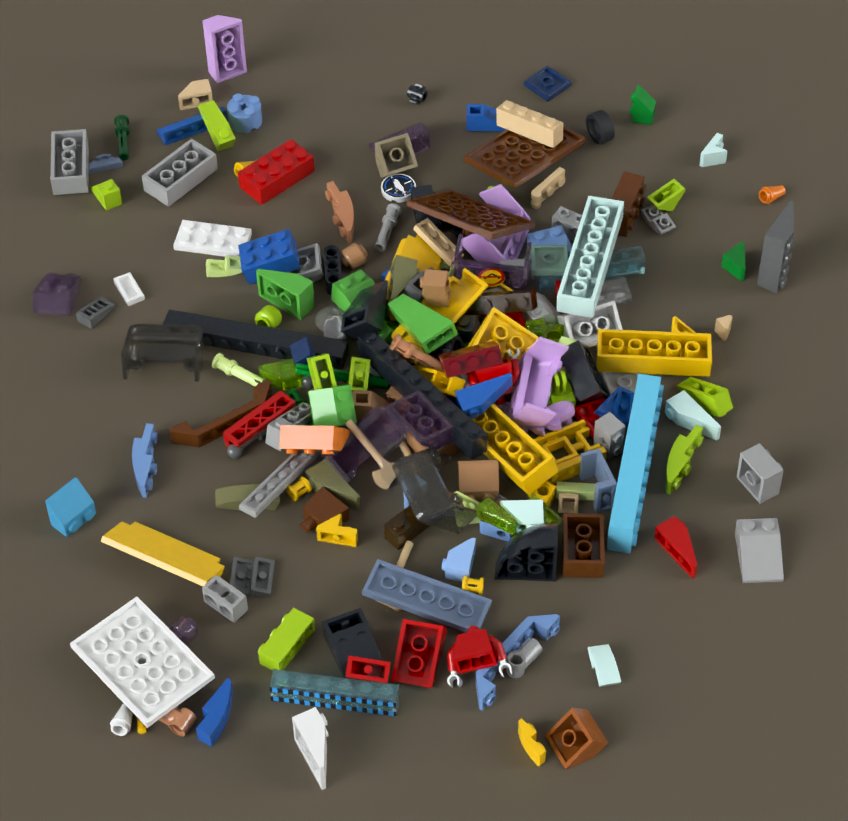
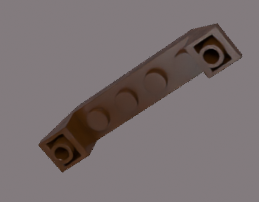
M268 379L253 387V401L232 410L222 417L216 418L206 425L200 426L196 430H193L187 421L170 428L171 442L173 444L200 448L223 436L225 430L272 396L271 381Z

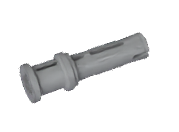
M391 203L387 205V213L382 218L383 226L374 246L377 251H385L392 229L398 223L397 218L401 215L402 208L397 204Z

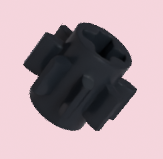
M415 83V86L411 85L407 91V97L410 98L409 102L418 105L420 102H425L428 96V91L424 90L426 86Z

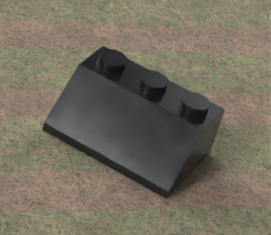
M579 340L567 345L569 348L561 356L560 361H562V366H565L567 370L565 375L568 382L572 383L575 389L572 391L575 399L584 404L601 398L607 399L609 394L589 347Z

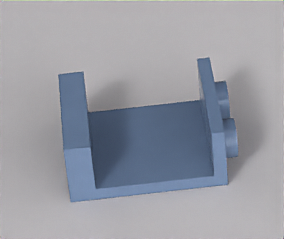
M600 448L581 453L580 480L596 477L598 483H595L593 508L595 512L599 513L612 509L617 483Z

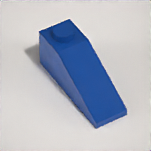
M508 373L455 391L459 408L471 419L478 417L513 385L512 375Z

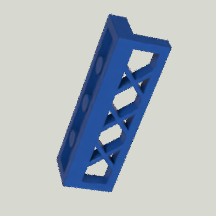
M220 107V108H219L220 111L222 112V114L224 115V117H225L226 120H227V114H226L225 108H224V107ZM201 114L159 128L157 129V134L166 146L208 129Z

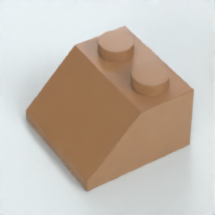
M498 460L458 461L459 492L480 503L492 504L499 495Z

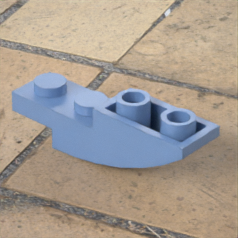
M146 423L142 438H134L132 446V464L136 484L143 498H147L148 491L152 490V477L157 472V463H154L153 445L157 443L158 433L155 432L154 424Z

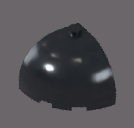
M558 522L537 524L515 534L500 551L495 566L494 579L555 582Z

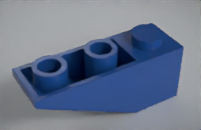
M467 104L466 131L506 130L497 126L496 109L484 104Z

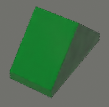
M740 242L724 253L721 266L740 281H744L746 269L745 242Z

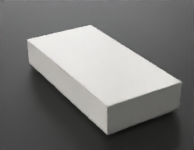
M130 272L113 278L116 287L128 306L145 300L144 294Z

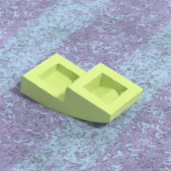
M226 255L225 260H206L207 277H225L242 273L240 256Z

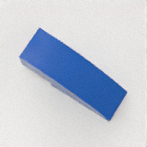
M229 678L225 680L202 708L204 719L196 728L198 739L210 747L220 737L230 714L233 689L231 679Z

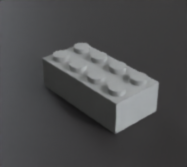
M86 129L51 132L50 181L53 195L88 193L89 143Z
M190 139L142 175L144 191L168 207L218 169L216 154L195 140Z

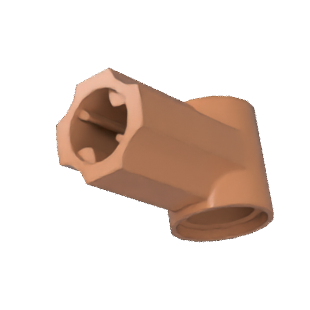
M175 707L160 718L159 721L168 725L175 734L185 736L197 720V717L187 708L179 709Z

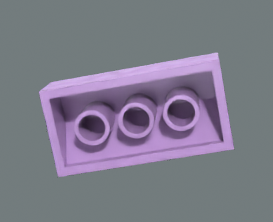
M221 15L203 20L208 72L216 83L246 73L242 20Z

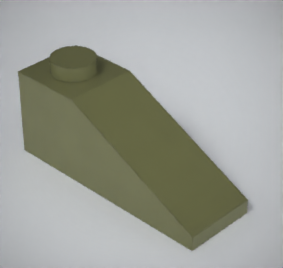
M396 255L390 271L388 309H390L388 303L402 295L407 283L419 273L417 260Z
M325 459L306 470V479L316 493L321 487H324L346 506L356 510L360 509V496Z

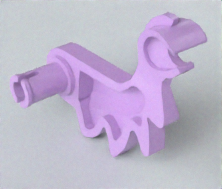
M570 401L557 402L547 406L550 408V411L556 412L555 417L551 419L549 424L545 426L519 427L526 433L530 430L536 435L544 437L546 435L545 428L557 431L573 423L574 406ZM506 402L502 405H496L504 414L508 416L510 407L509 402Z

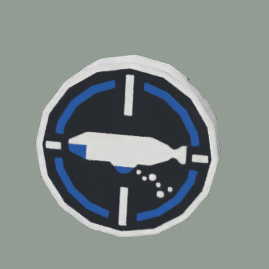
M393 174L383 180L381 193L384 198L391 202L392 200L397 203L405 202L411 199V187H416V184L410 176Z

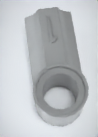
M528 638L516 651L508 654L507 663L512 668V675L509 668H506V672L510 677H522L525 669L542 652L543 648L537 640Z

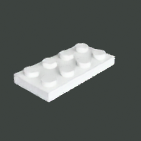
M182 220L173 246L174 250L224 257L226 255L240 256L238 245L250 241L252 229Z

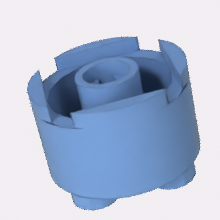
M233 95V98L227 104L229 125L234 131L239 133H249L254 128L257 130L262 124L259 98L251 95Z

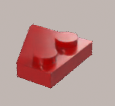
M604 398L574 407V416L578 421L585 420L586 427L590 429L589 434L593 439L595 421L601 418V416L594 413L605 401Z

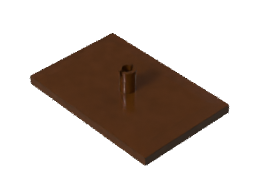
M563 126V140L552 148L506 129L463 157L464 162L516 189L585 144L586 137Z
M454 190L409 199L406 205L463 228L462 233L465 235L475 233L490 240L535 228V222Z

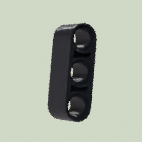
M335 245L326 246L323 250L326 291L329 295L332 294V284L342 279L340 250Z

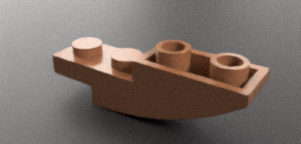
M334 181L328 182L325 195L327 200L332 202L334 225L339 227L342 238L345 237L348 244L352 243L354 236V210L351 198L347 190L340 192Z

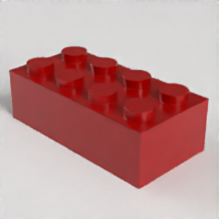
M290 139L238 172L239 187L263 205L315 172L314 156Z

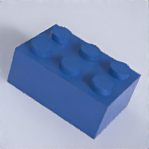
M290 229L238 245L241 270L249 285L257 282L256 270L258 269L280 272L300 269L297 243Z

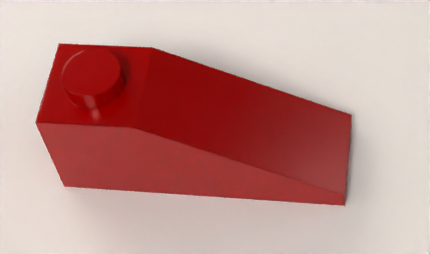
M674 515L656 526L654 539L693 579L696 577L698 565L688 529L685 523Z

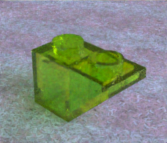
M293 358L258 366L259 376L266 380L269 379L271 386L285 391L302 387L301 375L295 373L296 365Z

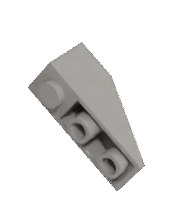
M302 402L270 422L267 426L265 443L282 451L283 449H279L280 425L307 426L312 420L310 405Z

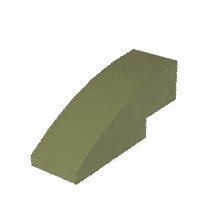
M260 484L235 485L216 489V507L241 511L239 510V504ZM280 496L276 497L265 509L275 511L280 502Z

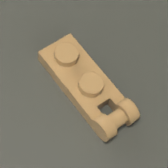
M559 167L532 190L531 207L533 209H539L541 203L547 197H550L556 189L564 185L565 169Z

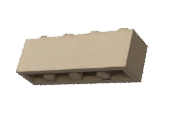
M508 100L496 108L497 126L552 148L563 140V122L555 118L548 117Z

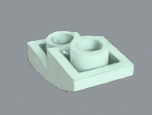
M609 644L588 647L591 666L596 670L599 687L620 684V674Z

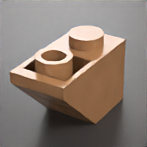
M352 391L357 420H391L390 402L373 391Z

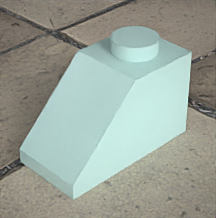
M543 500L500 501V506L520 525H526V528L544 523Z

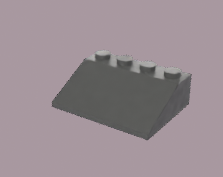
M793 201L787 204L765 234L757 285L776 294L780 288L785 287L788 280L786 278L790 268L788 262L792 257L790 250L794 245Z

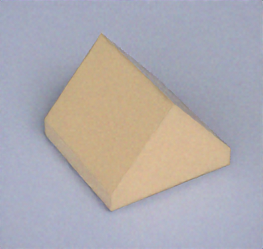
M732 315L716 319L715 332L724 341L727 340L731 330Z
M559 493L558 513L578 514L579 494Z

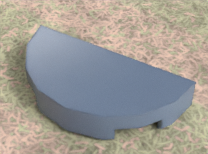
M102 154L96 156L95 160L89 163L88 170L89 174L120 168L123 167V162L119 157H112L111 154Z

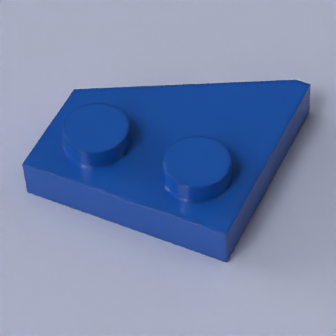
M619 386L597 408L594 414L602 417L611 412L627 428L634 392Z

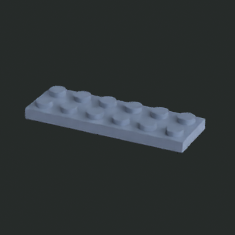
M377 559L362 590L363 596L466 633L470 626H477L479 630L481 629L492 604V600L379 559Z

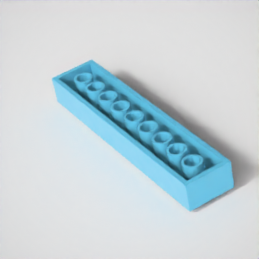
M638 374L609 523L607 550L631 554L632 546H636L637 533L639 531L643 500L645 499L646 484L652 457L650 456L653 453V441L656 438L657 427L655 426H657L660 412L657 411H660L662 405L664 385H660L661 377Z

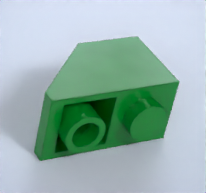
M637 85L636 91L631 94V102L633 104H631L629 114L632 115V122L652 125L656 101L641 86Z

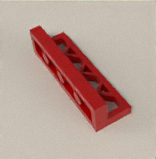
M280 390L223 432L225 445L228 447L234 444L239 448L264 430L270 422L295 407L296 401Z

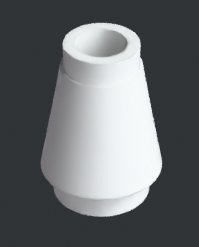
M122 704L110 722L111 731L119 736H124L131 730L133 712L125 704Z

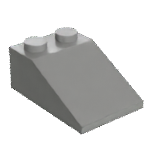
M777 518L737 520L735 540L743 583L783 582L781 538Z

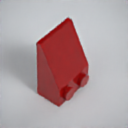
M403 619L391 681L433 688L444 650L447 629L441 625Z

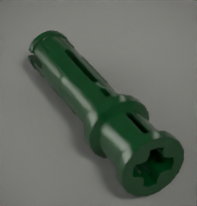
M118 115L114 118V124L116 125L115 135L118 138V157L121 161H126L129 159V118L126 115Z

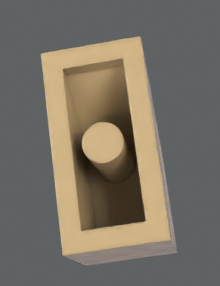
M208 79L192 81L178 95L180 110L196 108L200 104L213 100Z

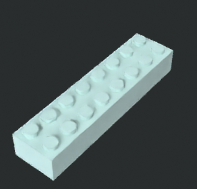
M588 196L557 294L556 312L594 317L623 219L624 201Z

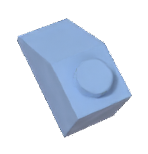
M471 538L448 551L447 559L443 558L442 561L445 579L463 581L464 575L470 578L476 552V538Z

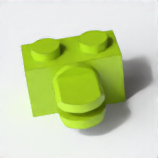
M563 370L559 371L558 374L556 372L552 377L551 386L553 390L547 406L560 401H570L575 407L576 400Z

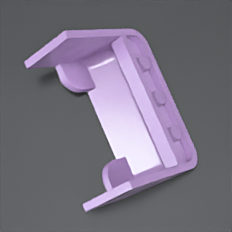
M502 184L480 192V197L487 204L531 220L525 210ZM529 230L493 240L474 233L461 238L459 242L477 262L499 267L500 261L518 259Z
M539 337L522 355L519 361L520 376L513 388L508 417L518 426H545L555 417L556 412L550 411V408L547 407L552 377L556 372L560 371L562 367L561 356L568 350L569 346Z

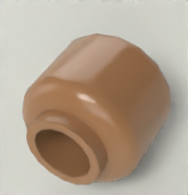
M353 243L342 250L343 257L341 261L346 268L349 266L355 270L367 262L366 257L368 253L362 244Z

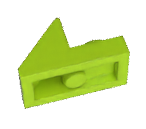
M351 357L349 377L346 384H351L352 391H367L370 369L369 359Z

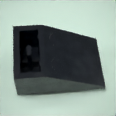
M387 280L359 292L343 314L341 332L358 340L357 337L372 330L376 333L383 331L388 292Z
M361 608L322 621L323 636L346 684L356 681L345 677L348 656L382 661L369 623Z

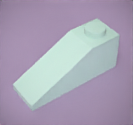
M684 390L666 400L665 414L677 425L691 431L695 425L703 428L702 435L714 440L720 438L721 426Z

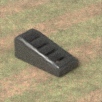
M99 297L76 313L77 321L93 329L115 307V304L103 297Z

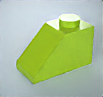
M112 179L91 187V191L106 211L122 205L120 189Z

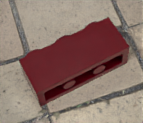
M495 340L439 355L443 374L447 378L503 364L500 347Z

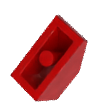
M348 656L345 677L364 683L385 685L388 683L391 662Z

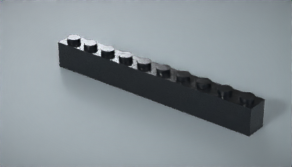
M169 309L162 324L164 338L293 361L290 345L307 337L316 355L329 354L333 369L343 370L348 356V341L182 311Z
M372 330L357 337L358 355L363 359H369L370 366L470 459L487 452L488 434L396 350L389 349L390 345L375 331Z

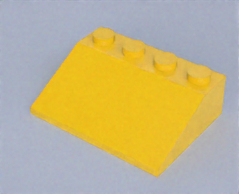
M493 307L467 347L495 340L499 344L502 358L508 357L509 348L510 353L516 355V349L518 348L520 353L517 359L520 361L522 355L539 337Z

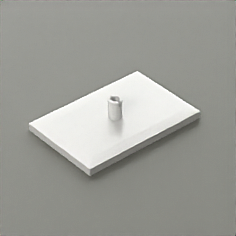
M138 597L129 601L70 643L71 648L147 728L215 679L214 673Z

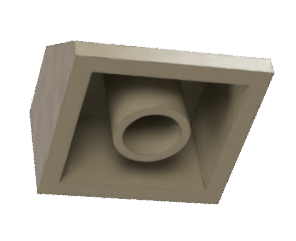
M408 133L375 143L376 164L381 178L418 167Z

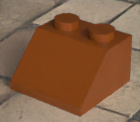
M573 707L545 734L546 739L565 769L572 768L594 758L608 744L589 711Z

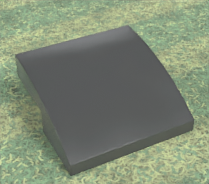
M256 556L254 560L233 557L229 584L246 595V597L270 596L275 560Z

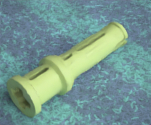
M218 353L212 361V368L224 371L227 376L234 375L253 386L259 384L258 382L266 381L265 378L238 366L235 360L225 358L222 353Z

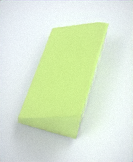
M557 481L556 499L559 498V493L579 494V500L594 501L595 484Z

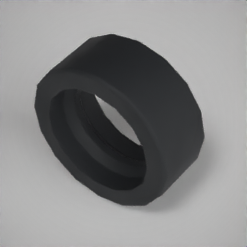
M598 110L587 116V130L595 143L601 145L613 140L615 137L614 125L605 111Z

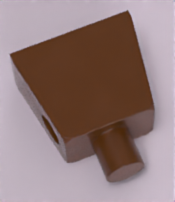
M321 487L303 507L305 520L300 523V527L305 533H308L313 528L316 529L318 525L338 514H342L343 524L349 520V508L328 490Z

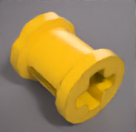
M302 476L298 482L292 486L289 485L286 491L293 501H297L304 493L311 492L312 487L309 481Z
M464 575L462 589L478 593L482 596L484 578L474 579ZM469 584L477 585V587H472V586H468V585H469Z

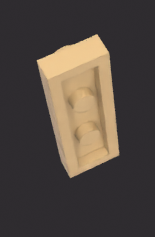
M428 218L415 225L413 230L449 266L463 258L464 254Z

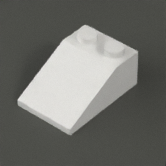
M314 707L292 717L294 739L321 789L324 790L326 789L327 768L326 737L329 736L325 726L328 724L324 714H319L317 708Z

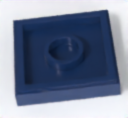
M546 66L525 80L524 86L549 102L569 88L571 81L549 66Z

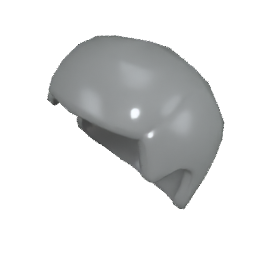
M333 315V318L325 321V337L340 340L347 339L348 336L341 332L343 316Z

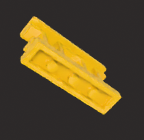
M585 420L573 422L561 430L533 439L553 458L554 456L551 452L562 447L569 454L558 460L554 458L559 471L549 478L547 482L554 485L557 484V481L562 482L579 475L581 455L579 456L577 453L578 450L583 449L586 452L600 448L606 461V449L603 446L601 447L599 443L590 446L585 438L589 437L590 429L586 427ZM575 438L577 443L571 444L569 440Z

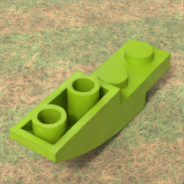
M695 425L687 437L679 434L671 448L665 479L666 493L669 495L674 489H678L683 476L689 474L691 470L690 459L694 449L703 442V428Z

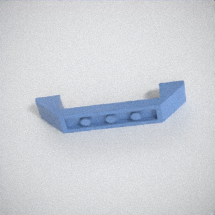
M551 614L527 617L502 643L506 657H508L510 652L516 651L528 638L531 639L534 633L545 641L551 636H555L560 630V616ZM497 662V666L476 671L478 705L482 711L487 705L491 706L496 699V685L491 683L499 670L500 662Z

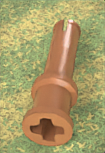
M397 334L389 349L396 350L403 354V357L412 358L427 368L443 372L440 361L416 348L413 342L409 343L402 339L401 335Z

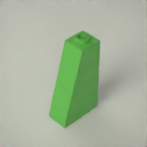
M405 294L388 303L394 318L427 354L458 335L452 320Z

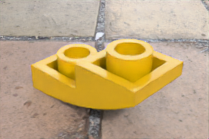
M521 718L518 721L519 738L527 754L540 767L545 762L546 750L540 742H536L537 732L535 727L531 723H526Z

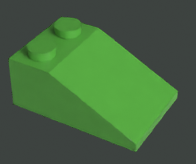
M265 269L256 270L258 294L263 299L300 320L315 307L313 282L310 279L295 273Z
M360 269L332 284L331 300L346 312L359 292L375 285V283ZM387 305L384 315L385 321L390 319Z

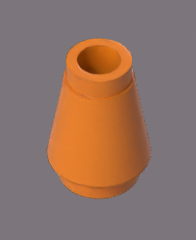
M783 185L763 187L759 191V199L762 203L770 204L785 195L786 190Z

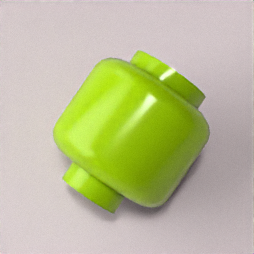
M272 305L264 306L255 316L256 325L276 328L282 321L280 311Z

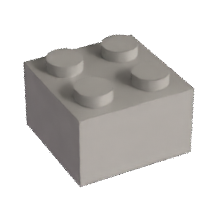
M759 443L740 453L736 477L761 504L779 494L784 470L782 465L773 459L770 452Z

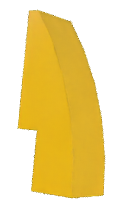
M417 366L416 369L443 394L455 398V391L463 389L466 380L457 376L447 378L443 372L422 366Z

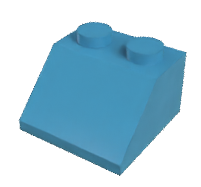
M76 477L45 500L51 525L65 537L75 533L79 527L96 515L94 501Z

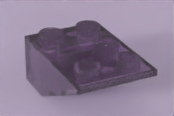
M51 272L46 274L32 292L33 313L70 315L75 306L82 276H76L73 273L58 275V273Z

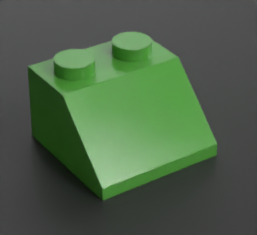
M351 384L308 391L314 426L346 425L345 423L350 419L357 423Z

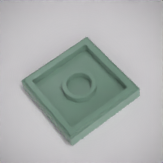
M531 245L532 276L564 275L568 262V245Z

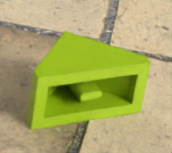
M672 179L649 195L647 200L658 210L673 211L686 190L679 182Z

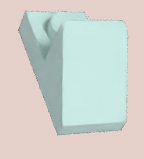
M716 133L701 152L699 166L706 167L726 163L727 150L723 149L722 134Z

